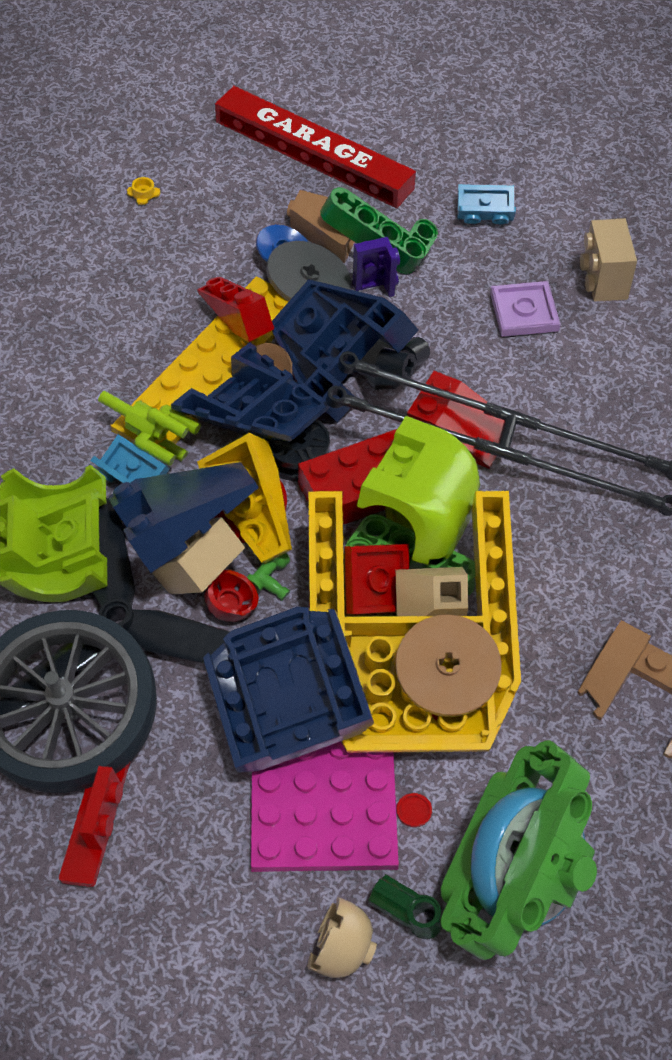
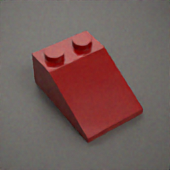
M435 370L425 383L485 404L487 403L485 399L462 381ZM420 391L407 412L408 417L469 437H480L495 443L499 442L504 420L484 414V411ZM463 443L477 464L490 469L497 456L474 449V446Z

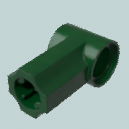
M386 874L378 880L368 900L369 905L411 929L412 933L421 939H431L440 933L442 929L441 907L437 900L428 895L418 894ZM422 912H429L434 915V919L428 923H420L415 920Z

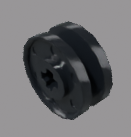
M317 419L292 441L264 438V440L269 442L278 468L279 478L293 482L298 481V463L327 454L330 448L329 431Z

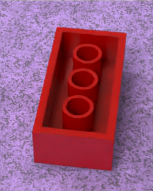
M397 429L298 463V485L306 500L308 501V492L342 491L343 525L385 510V506L382 505L360 508L357 506L361 485L372 468H377L393 443Z

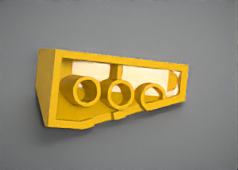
M248 433L202 458L197 463L200 469L241 462L259 488L225 515L234 522L241 532L240 535L261 563L265 564L292 550L279 472L269 442Z

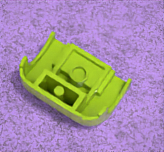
M405 416L395 432L392 445L377 468H372L361 485L357 506L365 508L373 505H382L395 509L404 515L413 526L416 537L413 561L429 564L430 559L442 557L448 559L454 552L472 518V504L475 491H479L480 488L478 466L467 447L451 433Z
M92 465L85 467L84 473L77 480L64 485H42L23 476L14 468L1 475L3 482L0 484V585L20 597L41 602L69 601L106 587L107 557L99 552V506L106 504V477Z

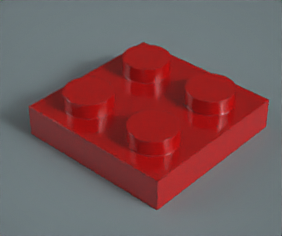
M409 544L344 546L346 614L396 612L395 570L409 569Z

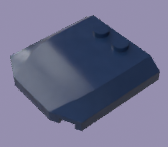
M295 607L234 629L223 638L224 643L211 655L208 652L203 657L234 766L239 773L260 771L360 735L374 724L343 629L334 609H328V612L310 611L309 607Z

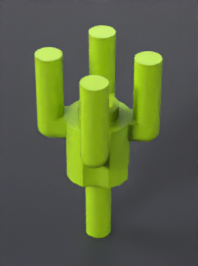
M105 390L98 398L99 402L126 417L124 420L125 428L138 435L134 441L136 447L168 466L173 464L175 458L182 462L188 455V451L168 439L163 440L159 444L154 443L155 440L161 441L166 436L168 430L184 438L188 431L196 435L201 428L200 423L181 412L171 409L169 405H163L158 410L142 401H137L132 407Z

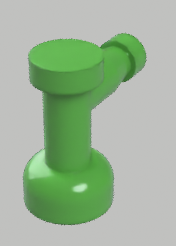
M285 553L265 564L263 563L253 575L249 574L247 576L248 580L255 586L257 593L265 588L277 595V598L283 601L290 590L285 586L283 587L270 575L275 569H284L289 564L290 558Z

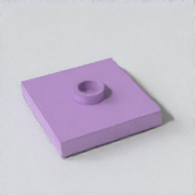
M548 281L491 286L490 295L501 337L558 332L560 330V321Z

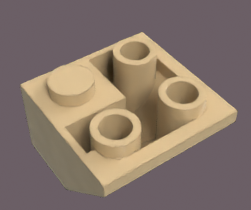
M463 567L395 570L397 616H467L468 574Z

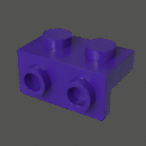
M388 237L354 244L352 283L356 291L384 285L388 296H395V286L399 284L396 268L397 265H400V255L398 249L392 247Z

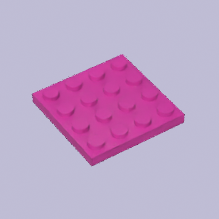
M340 741L269 768L252 772L251 872L398 870L393 752L347 753Z

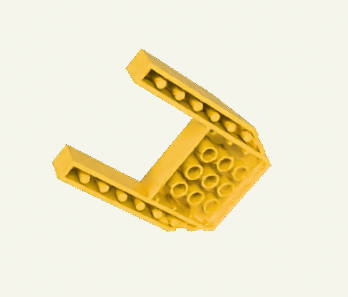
M342 491L308 492L310 611L328 612V609L336 611L374 720V724L360 735L341 741L347 753L490 751L521 683L509 491H475L472 504V527L476 571L477 616H461L479 624L493 638L501 657L500 680L492 697L479 709L461 716H438L437 721L433 719L431 713L416 706L406 696L396 674V656L403 637L414 625L432 616L345 617ZM445 658L444 663L439 666H445L446 672H452L453 667L456 665L451 663V659Z

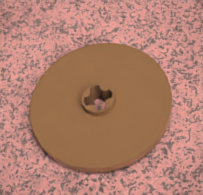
M437 615L420 621L405 634L397 651L396 674L403 692L416 706L434 715L455 717L466 715L479 709L492 697L501 676V657L493 638L479 624L461 616ZM445 658L451 659V663L456 665L453 667L452 672H446L445 666H439L444 663Z

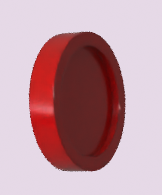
M409 793L398 801L396 813L404 825L421 827L430 820L432 805L425 796L418 793Z

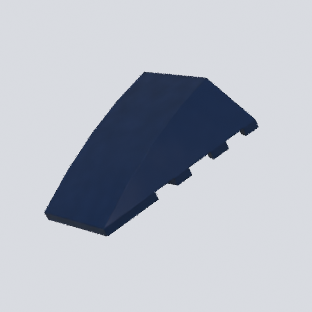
M251 342L231 356L233 377L226 380L208 396L191 388L171 404V409L227 430L245 435L251 433L260 438L292 441L329 409L326 400L304 383L297 384L293 380L291 373L286 369L283 371L279 370L274 366V360L266 354L261 356L257 353V347Z

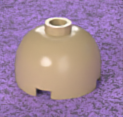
M337 897L336 904H331L318 931L320 933L317 947L320 948L319 954L316 956L310 953L307 964L308 969L331 978L346 977L356 972L362 963L368 965L374 956L377 943L371 941L373 927L366 913L352 902Z

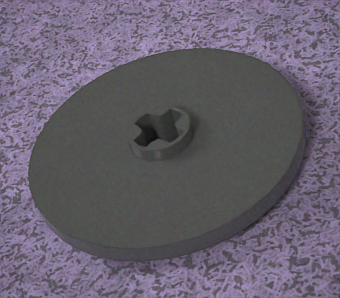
M306 241L283 243L271 252L267 261L266 271L268 279L277 293L287 301L292 299L308 279L346 289L351 288V277L345 264L330 250L315 243Z

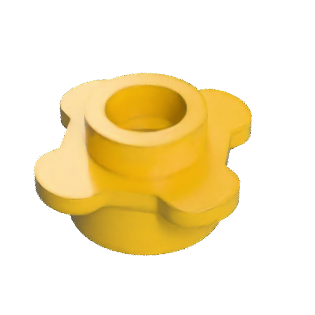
M139 177L132 182V187L127 189V195L134 197L138 204L145 205L148 203V200L160 196V189L154 187L152 179Z

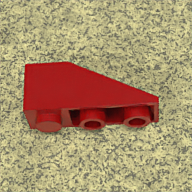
M222 277L212 278L206 282L205 286L197 289L198 294L238 337L251 342L274 330L264 296Z

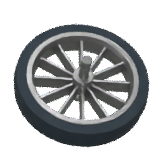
M59 610L26 619L0 637V699L1 696L38 701L32 705L0 715V772L17 784L32 790L67 793L92 787L98 766L112 767L115 773H118L132 761L144 745L151 731L156 713L157 694L150 662L143 649L131 634L104 616L86 611ZM73 643L65 677L60 679L50 646ZM83 644L101 649L102 651L74 679ZM45 648L51 671L46 673L43 679L24 664L23 661ZM112 657L124 670L120 674L86 685ZM18 667L43 687L45 692L5 686L13 671ZM128 684L127 704L88 698ZM83 709L123 714L115 730L110 734L86 715ZM40 715L13 744L7 740L2 730L3 727ZM78 717L105 739L97 747L82 754L73 721ZM52 721L42 759L22 752ZM68 723L77 756L52 760L61 724Z

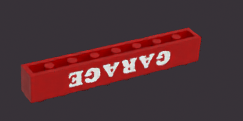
M233 86L215 103L217 123L396 209L415 190L416 170L248 91Z

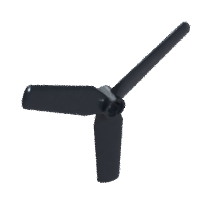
M106 498V504L99 506V552L107 557V586L93 591L101 606L99 615L114 622L123 620L117 624L131 634L145 651L204 663L203 657L208 652L211 655L224 643L223 638L230 631L161 610L132 609L135 585L122 522L113 508L110 499ZM65 643L52 653L60 679L65 677L73 643ZM83 644L76 672L93 661L102 650ZM48 658L32 669L43 679L46 673L51 671ZM27 674L10 686L45 692V689ZM1 696L0 715L29 706L35 701Z

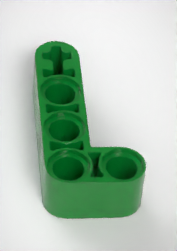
M341 187L332 190L320 210L321 217L327 224L355 243L388 237L392 247H396L400 255V265H397L396 271L406 275L412 273L417 268L438 235V229L435 224L427 219H419L410 231H407L361 198Z

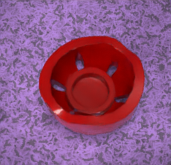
M223 570L206 588L204 596L209 611L219 620L226 622H237L245 619L257 607L259 601L258 593L253 583L243 574L232 570Z

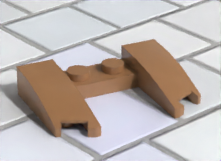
M622 620L612 633L578 690L579 696L588 692L599 707L593 711V714L599 720H602L631 673L672 694V655L650 644V635ZM672 739L663 754L667 758H672Z

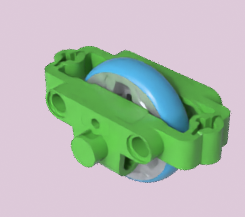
M550 740L540 742L535 747H522L515 755L508 772L500 771L491 777L441 886V896L447 904L441 917L442 928L451 934L454 943L481 960L490 959L495 954L504 957L510 955L517 947L524 930L536 931L540 926L555 919L565 908H571L578 891H587L592 887L596 879L597 867L593 860L595 850L585 841L583 831L592 811L591 796L585 791L589 784L590 773L576 759ZM541 775L553 784L548 790L536 788ZM484 908L493 917L490 924L478 917L481 909Z

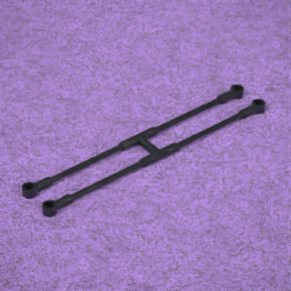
M346 351L340 355L338 369L342 373L351 374L355 371L374 378L378 376L484 411V414L504 420L498 443L480 437H469L433 425L451 433L460 442L474 446V449L526 466L530 464L637 499L639 503L657 508L665 516L672 515V508L667 507L665 504L669 503L672 505V495L670 494L660 497L642 490L639 492L534 458L531 454L511 448L516 424L535 431L539 429L643 463L645 467L665 473L666 477L672 480V460L667 461L651 455L644 456L543 423L541 419L489 402L485 404L381 370L379 366L358 360V357L353 352ZM344 361H349L352 364H346ZM341 386L330 387L326 396V402L332 408L350 407L363 413L368 411L401 423L405 418V415L369 404L367 400L349 395ZM333 395L339 396L340 399L334 398Z

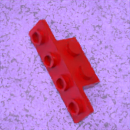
M130 762L118 773H115L112 767L98 766L93 786L85 789L59 875V880L62 884L86 887L95 886L108 839L113 831L114 818L118 804L122 799L123 787Z

